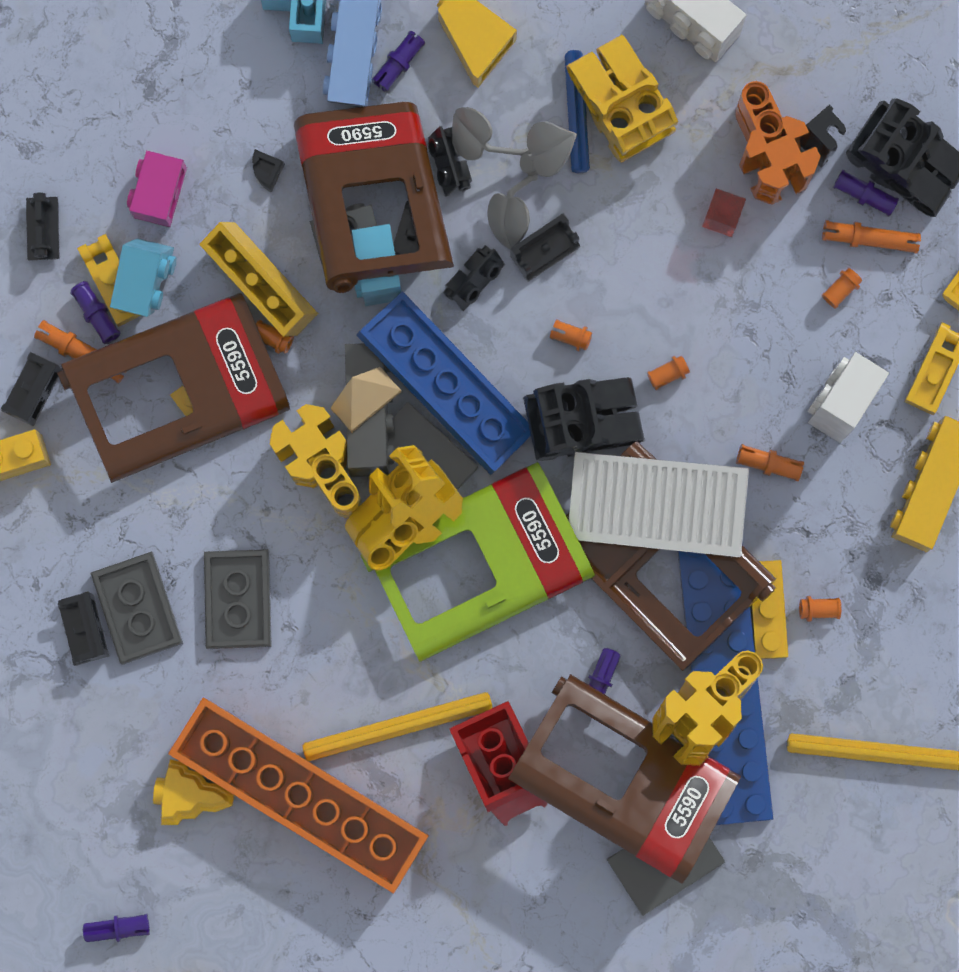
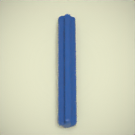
M570 50L565 54L569 131L577 134L570 153L571 170L573 173H586L590 169L586 103L575 87L566 68L568 64L583 57V53L579 50Z

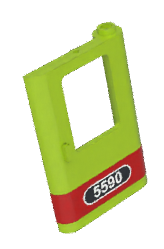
M538 462L464 497L462 514L455 521H452L443 514L433 524L442 532L435 541L421 544L413 542L388 568L375 570L419 662L595 576ZM464 531L472 532L496 579V586L423 623H416L391 575V568ZM361 554L360 556L368 572L373 571L374 569H371V567L368 565V563Z

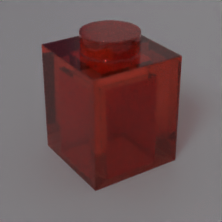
M716 188L702 227L732 237L746 198Z

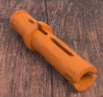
M825 220L823 229L834 230L836 233L822 232L823 241L850 243V247L865 245L913 252L915 254L918 253L920 245L907 243V241L921 242L920 233L865 227L859 222H854L851 225Z
M45 320L40 323L38 328L48 332L49 335L36 330L34 335L35 339H39L58 349V354L64 357L69 355L75 359L97 350L77 339L76 334L72 332L67 334ZM118 374L111 377V379L119 384L124 375Z

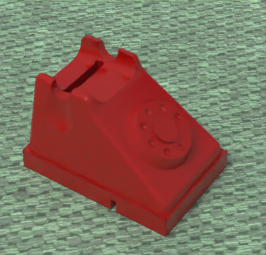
M509 701L449 728L487 812L491 811L504 826H507L508 821L513 817L534 807L543 806L545 808L547 806V802L508 779L529 744Z

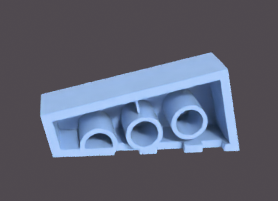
M340 0L338 12H333L331 31L336 32L334 44H329L327 52V63H332L330 76L325 75L323 83V94L328 95L327 101L361 107L368 106L373 74L371 57L375 56L378 40L375 26L379 25L381 21V0Z

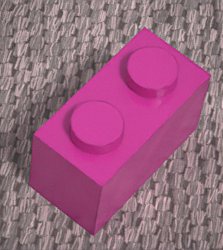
M146 150L144 160L139 159L136 167L135 176L138 178L136 188L130 190L127 199V207L130 208L129 211L134 219L171 227L187 171L184 160Z

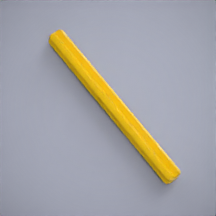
M488 692L305 742L303 744L304 756L307 761H313L477 715L492 709L491 698Z
M795 733L789 734L787 739V751L790 753L959 771V751Z

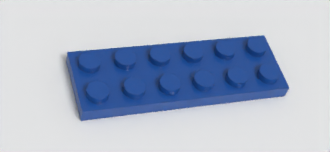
M403 291L356 334L490 475L531 436L528 421Z

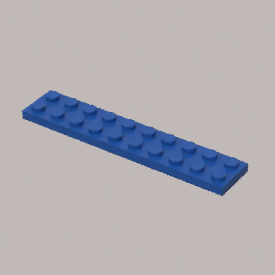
M677 551L685 626L694 636L698 637L740 598L741 590L705 554ZM750 607L690 665V672H712L716 675L740 652L751 651L755 653ZM758 678L741 700L742 719L729 737L719 747L715 745L708 755L741 776L716 825L774 820Z

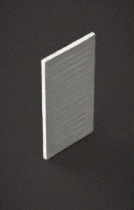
M575 452L569 523L579 541L741 557L749 468Z

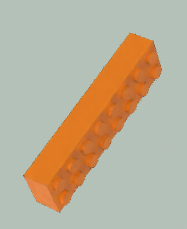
M204 697L168 753L173 758L393 894L429 837L425 832Z

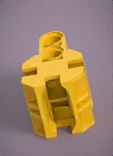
M621 34L596 49L599 59L591 51L566 66L571 80L589 108L595 126L600 133H604L609 142V149L620 163L675 133V126L678 124L674 109L668 98L663 99L658 90L659 84L654 75L644 68L627 39ZM652 104L655 111L644 113L639 109V105ZM616 118H622L627 122L628 126L617 128L612 125L611 121Z
M305 404L296 410L302 418L301 421L304 425L291 432L282 419L273 425L269 444L281 462L294 454L296 455L297 459L285 466L296 485L310 488L319 486L335 512L341 517L349 518L362 504V500L356 486L344 470L348 460L347 441L340 430L325 439L323 435L334 428L330 415L324 407ZM333 468L336 470L331 478L324 479L320 477L324 469ZM345 494L354 496L353 501L349 505L342 506L338 504L341 496Z
M415 445L398 447L389 455L392 460L399 464L389 475H386L378 467L369 477V492L371 495L346 521V532L371 569L383 570L388 568L413 542L421 544L435 541L442 532L433 524L443 514L452 521H455L462 514L463 497L440 466L432 459L428 462L422 455V451Z
M742 651L716 675L712 672L693 671L684 679L685 682L678 693L673 690L665 697L652 718L653 737L662 744L673 734L684 745L673 756L681 765L700 766L708 758L715 745L719 747L742 719L741 700L763 670V663L759 655L751 651Z

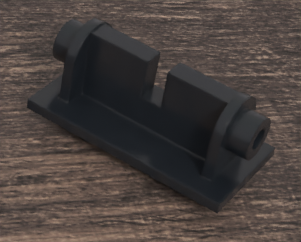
M439 126L428 137V149L430 155L434 157L437 167V180L439 185L443 187L446 197L457 187L459 191L470 189L472 177L466 160L455 161L454 157H460V154L453 143L452 127L443 130V127Z
M41 192L33 193V198H26L27 260L60 259L58 197H46V194Z
M486 245L482 249L477 248L464 264L465 268L471 272L466 275L459 269L450 281L445 284L446 289L443 293L450 300L454 299L460 309L464 311L478 299L480 292L487 284L499 275L505 264L494 248L491 250Z

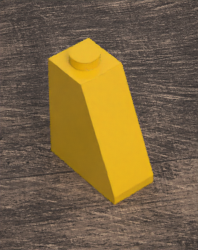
M439 0L437 4L438 20L473 85L479 88L516 42L517 30L477 0Z

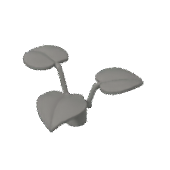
M461 107L455 110L452 123L453 143L460 156L466 160H477L483 155L484 149L488 152L521 155L520 167L523 172L528 174V177L508 190L507 196L502 193L494 194L488 205L487 217L493 234L500 243L511 249L524 238L530 222L526 204L520 198L514 197V194L531 181L537 180L538 174L544 177L557 174L567 161L577 134L545 121L538 122L531 127L527 136L528 149L491 146L487 143L492 137V127L488 119L481 112L473 108Z

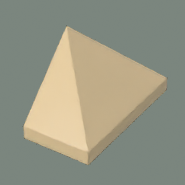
M381 367L352 377L331 406V410L352 433L400 394L401 389Z

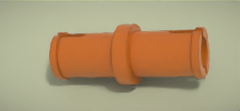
M741 444L736 464L762 470L763 474L768 476L773 473L799 481L804 461H797L777 455V451L774 450L766 452Z

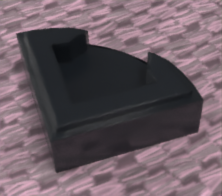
M255 149L252 157L255 176L265 189L272 192L285 165L284 161Z

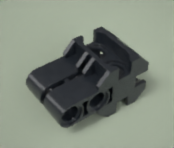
M898 98L892 99L890 104L885 100L880 101L846 151V155L849 161L857 168L865 167L873 173L869 178L875 183L897 192L925 215L936 217L951 195L950 189H954L959 182V151L943 139L944 136L941 128L933 121L925 123L916 116L921 111L912 104Z
M627 377L603 381L586 379L579 380L571 385H565L564 382L537 388L533 391V394L523 397L536 460H553L564 455L574 457L575 452L591 453L597 450L630 446L636 441L639 443L645 441L639 412L617 414V412L631 410L638 406L632 378Z

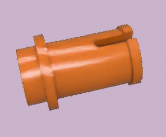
M848 268L846 271L842 270L839 273L841 276L821 295L834 309L854 289L858 290L860 288L859 284L862 282V279L851 268Z
M556 319L553 327L565 331V334L551 330L550 339L576 347V351L588 349L593 334L587 331L588 327L584 326L581 329Z
M262 320L256 322L264 344L275 348V352L278 354L281 352L286 354L289 351L294 336L283 337L275 327L264 323Z
M673 356L671 357L672 361L647 372L648 378L655 390L680 377L683 380L686 378L685 375L690 373L682 356L678 358Z
M806 596V599H800V618L806 619L807 622H811L812 618H841L842 607L839 598L812 599L811 596Z

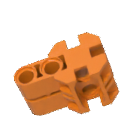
M759 81L749 82L743 88L735 110L736 120L747 141L739 166L743 175L756 169L759 170L757 172L758 183L750 188L755 199L772 205L782 200L780 193L789 185L788 180L796 194L806 190L821 156L816 147L801 153L800 139L809 133L805 123L789 116L782 117L766 84Z

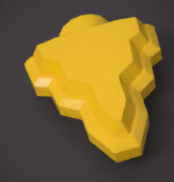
M169 760L165 778L157 777L154 785L153 804L161 805V825H179L182 819H196L203 811L218 812L233 806L234 795L215 783L206 782L203 775L189 770L188 766L176 760Z

